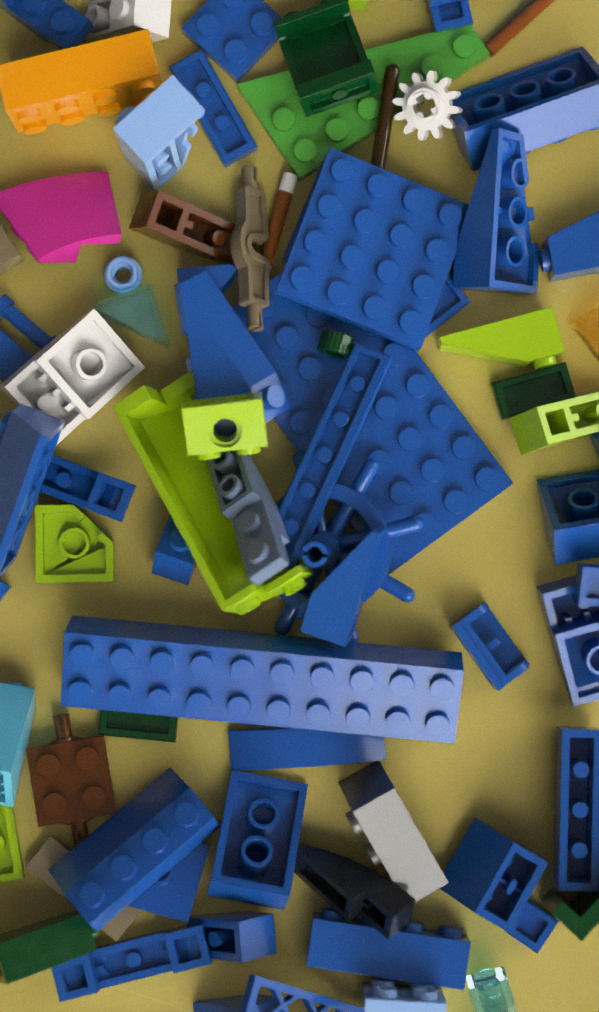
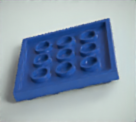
M330 147L274 293L418 351L423 345L457 251V241L469 204Z

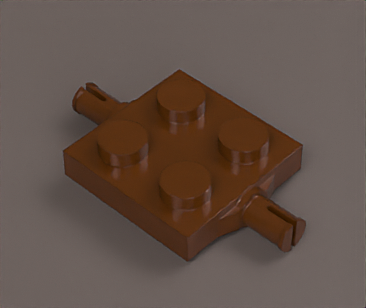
M68 713L62 714L64 730L62 729L60 715L53 716L57 739L47 745L27 748L26 753L38 827L54 824L71 825L75 848L80 843L79 832H81L82 841L88 837L86 822L98 816L114 814L117 811L104 735L88 738L72 736Z

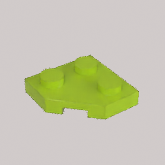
M74 504L35 505L36 583L115 582V543Z

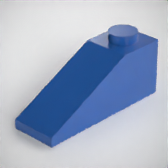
M378 526L371 531L313 591L310 597L305 596L298 612V618L303 620L300 632L344 647L352 640L386 528Z

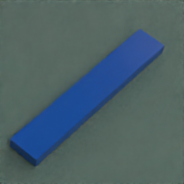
M355 342L278 509L290 540L289 543L284 545L290 563L285 567L288 570L299 565L302 554L305 552L302 550L309 543L393 360L390 355Z

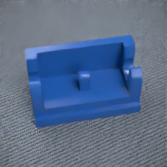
M485 601L449 626L493 689L499 691L529 668L530 664L520 653Z

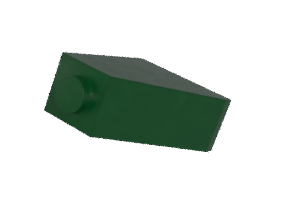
M71 911L1 933L0 983L10 984L96 951L94 940L98 937L97 931L85 921L78 911Z

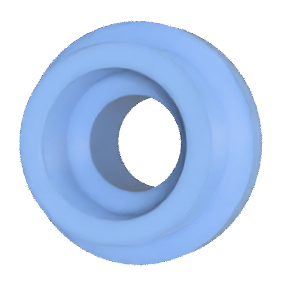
M117 256L111 259L105 267V283L110 290L117 294H130L142 282V269L139 263L129 256ZM128 270L131 276L128 281L120 282L117 280L118 272Z

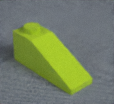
M553 307L441 336L437 341L440 351L520 367L533 364L534 370L557 364L556 358L565 352Z
M599 392L538 406L511 417V424L521 455L584 438L599 432Z

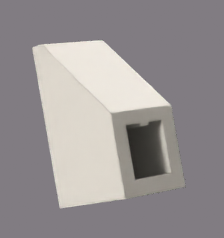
M94 0L88 2L85 17L91 21L94 27L87 34L85 40L95 42L149 29L152 43L169 38L171 0Z

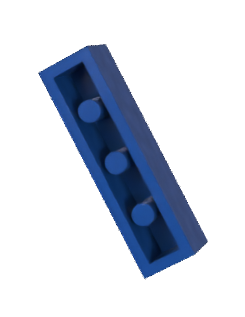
M557 726L553 884L558 890L599 892V729L596 727Z
M325 907L322 908V913L313 912L306 966L464 990L471 942L467 935L462 934L461 928L439 925L438 931L424 929L423 923L415 920H410L406 926L387 940L362 916L360 919L354 918L348 923L333 908Z

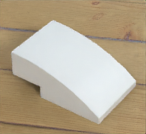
M91 309L22 365L0 385V388L17 407L20 404H24L64 420L65 423L57 443L58 445L82 421L90 419L138 375L145 366L95 309Z

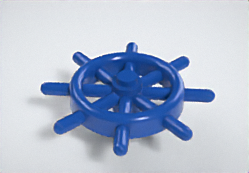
M298 450L293 455L296 470L305 452L303 450ZM367 459L364 462L352 486L336 482L330 499L341 501L342 504L329 527L323 511L309 543L302 550L305 551L302 554L303 561L312 568L315 574L305 580L307 585L300 591L289 596H285L284 593L279 595L287 604L274 626L275 632L278 635H286L298 616L303 598L311 596L310 592L322 570H325L326 577H328L350 554L346 550L356 548L378 526L384 527L386 530L363 603L374 595L379 588L404 602L414 600V590L388 575L393 556L392 538L421 530L423 520L419 516H411L388 523L379 506L365 494L379 468V464L375 459ZM284 496L276 502L278 509ZM354 512H359L369 528L342 535ZM355 627V631L350 642L359 641L357 627Z

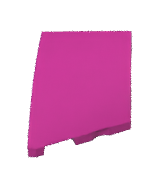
M108 171L49 177L0 191V211L11 223L12 232L26 244L27 250L37 263L76 262L81 244H116L120 242L122 233Z

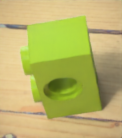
M262 392L183 401L181 411L188 456L197 455L198 460H211L221 457V452L237 450L238 455H251L261 452L260 447L268 446ZM221 419H229L236 424L237 430L230 436H222L217 433L214 425Z

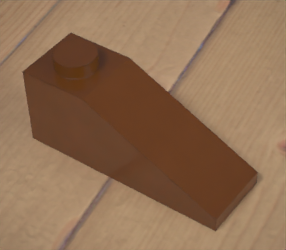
M163 191L141 192L129 229L163 244L222 264H232L235 266L231 254L230 241L236 224Z

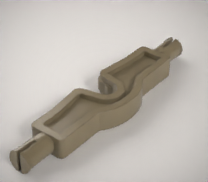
M245 166L241 169L242 188L235 192L236 225L231 234L230 246L232 258L238 270L239 304L247 308V330L260 332L264 329L262 309L270 305V261L268 258L257 253L253 249L252 244L261 245L269 238L265 192L258 190L257 167Z

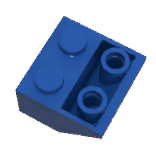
M474 817L443 872L449 883L440 889L474 913L510 933L549 862L542 855Z

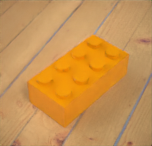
M149 29L0 65V90L5 111L18 133L24 132L25 134L41 133L47 129L48 125L62 123V125L78 124L84 120L85 116L98 113L99 116L115 115L121 111L122 107L135 104L138 106L162 85Z

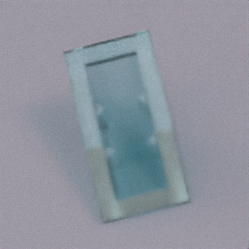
M150 284L99 301L95 307V310L101 317L168 348L171 341Z

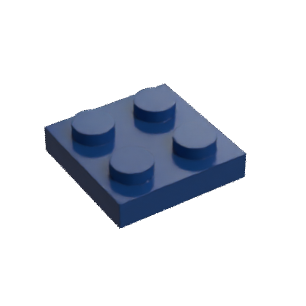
M207 0L181 29L182 33L199 49L202 48L203 52L235 82L239 83L278 41L273 22L282 17L263 0Z

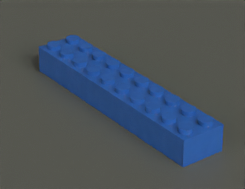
M72 615L64 632L61 706L455 744L464 666L462 652L349 642L344 647L316 638Z

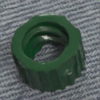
M322 330L317 351L331 357L347 360L355 340L344 333Z

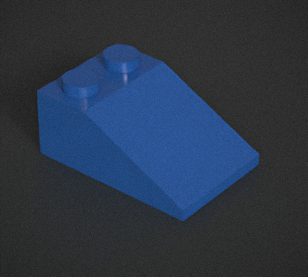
M231 770L207 896L279 910L285 909L291 893L308 784Z

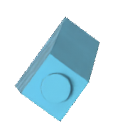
M0 682V805L12 808L17 796L36 709L35 689L28 688L19 682H10L8 684Z

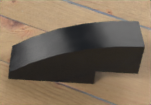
M302 845L298 848L294 873L348 923L360 914L389 940L410 922L415 899L391 880L367 866L336 853L307 845Z

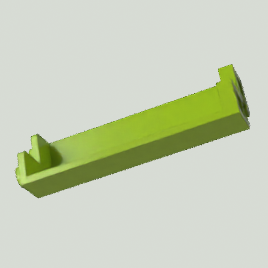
M187 372L160 391L143 385L112 407L221 610L224 612H238L239 615H243L252 611L266 600L283 593L285 596H289L303 589L307 585L305 580L315 574L303 559H301L298 566L291 570L283 568L259 586L248 579L232 522L221 513L206 460H198L197 455H187L181 407L183 401L192 400L191 395H196L193 372Z

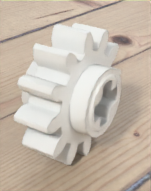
M429 71L426 81H424L420 73H412L414 85L400 83L399 87L405 93L404 98H395L392 101L395 105L402 106L403 109L402 112L394 116V119L397 121H408V124L404 127L405 134L413 133L417 128V135L420 141L427 139L429 130H431L434 138H442L443 130L441 126L454 129L456 124L450 119L451 114H459L463 111L462 108L453 106L452 102L460 97L461 92H448L447 88L452 81L450 77H445L437 83L438 76L436 71ZM424 97L434 100L435 107L430 108L432 115L429 112L421 111L420 104L425 103Z

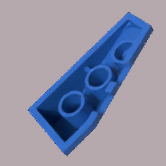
M494 128L492 130L456 244L457 251L453 265V288L484 292L537 294L539 249L538 243H531L529 222L535 219L533 207H527L524 188L529 183V174L523 134L501 128Z
M204 270L175 284L181 332L188 338L191 357L186 359L187 371L193 372L196 395H191L192 400L262 392L266 423L290 409V404L275 369L209 273ZM221 419L214 425L217 433L222 436H230L237 430L236 424L229 419Z

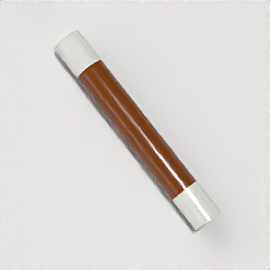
M283 172L268 223L269 238L262 244L260 251L261 255L269 259L270 271L298 178L297 175Z

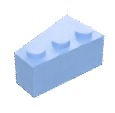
M174 75L168 78L136 108L133 106L126 108L115 121L117 125L113 127L124 159L153 191L159 190L184 167L192 146L187 141L188 135L193 137L197 133L198 127L194 122L200 119L205 112V109Z

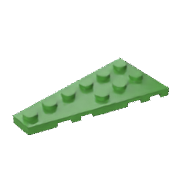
M468 25L438 33L434 31L366 49L368 60L370 59L375 71L379 92L309 117H305L289 70L237 84V89L293 173L298 176L297 179L300 182L319 170L323 158L330 147L345 153L375 133L384 72L389 64H395L400 69L396 98H404L405 93L401 91L399 84L408 83L413 86L412 73H420L424 81H426L428 72L436 71L438 76L437 83L445 77H450L452 79L451 82L488 59L490 52L473 27ZM395 105L393 120H395L394 116L397 113L403 111L402 106Z

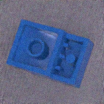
M577 575L536 586L554 653L573 707L599 700V607L580 606L574 603Z

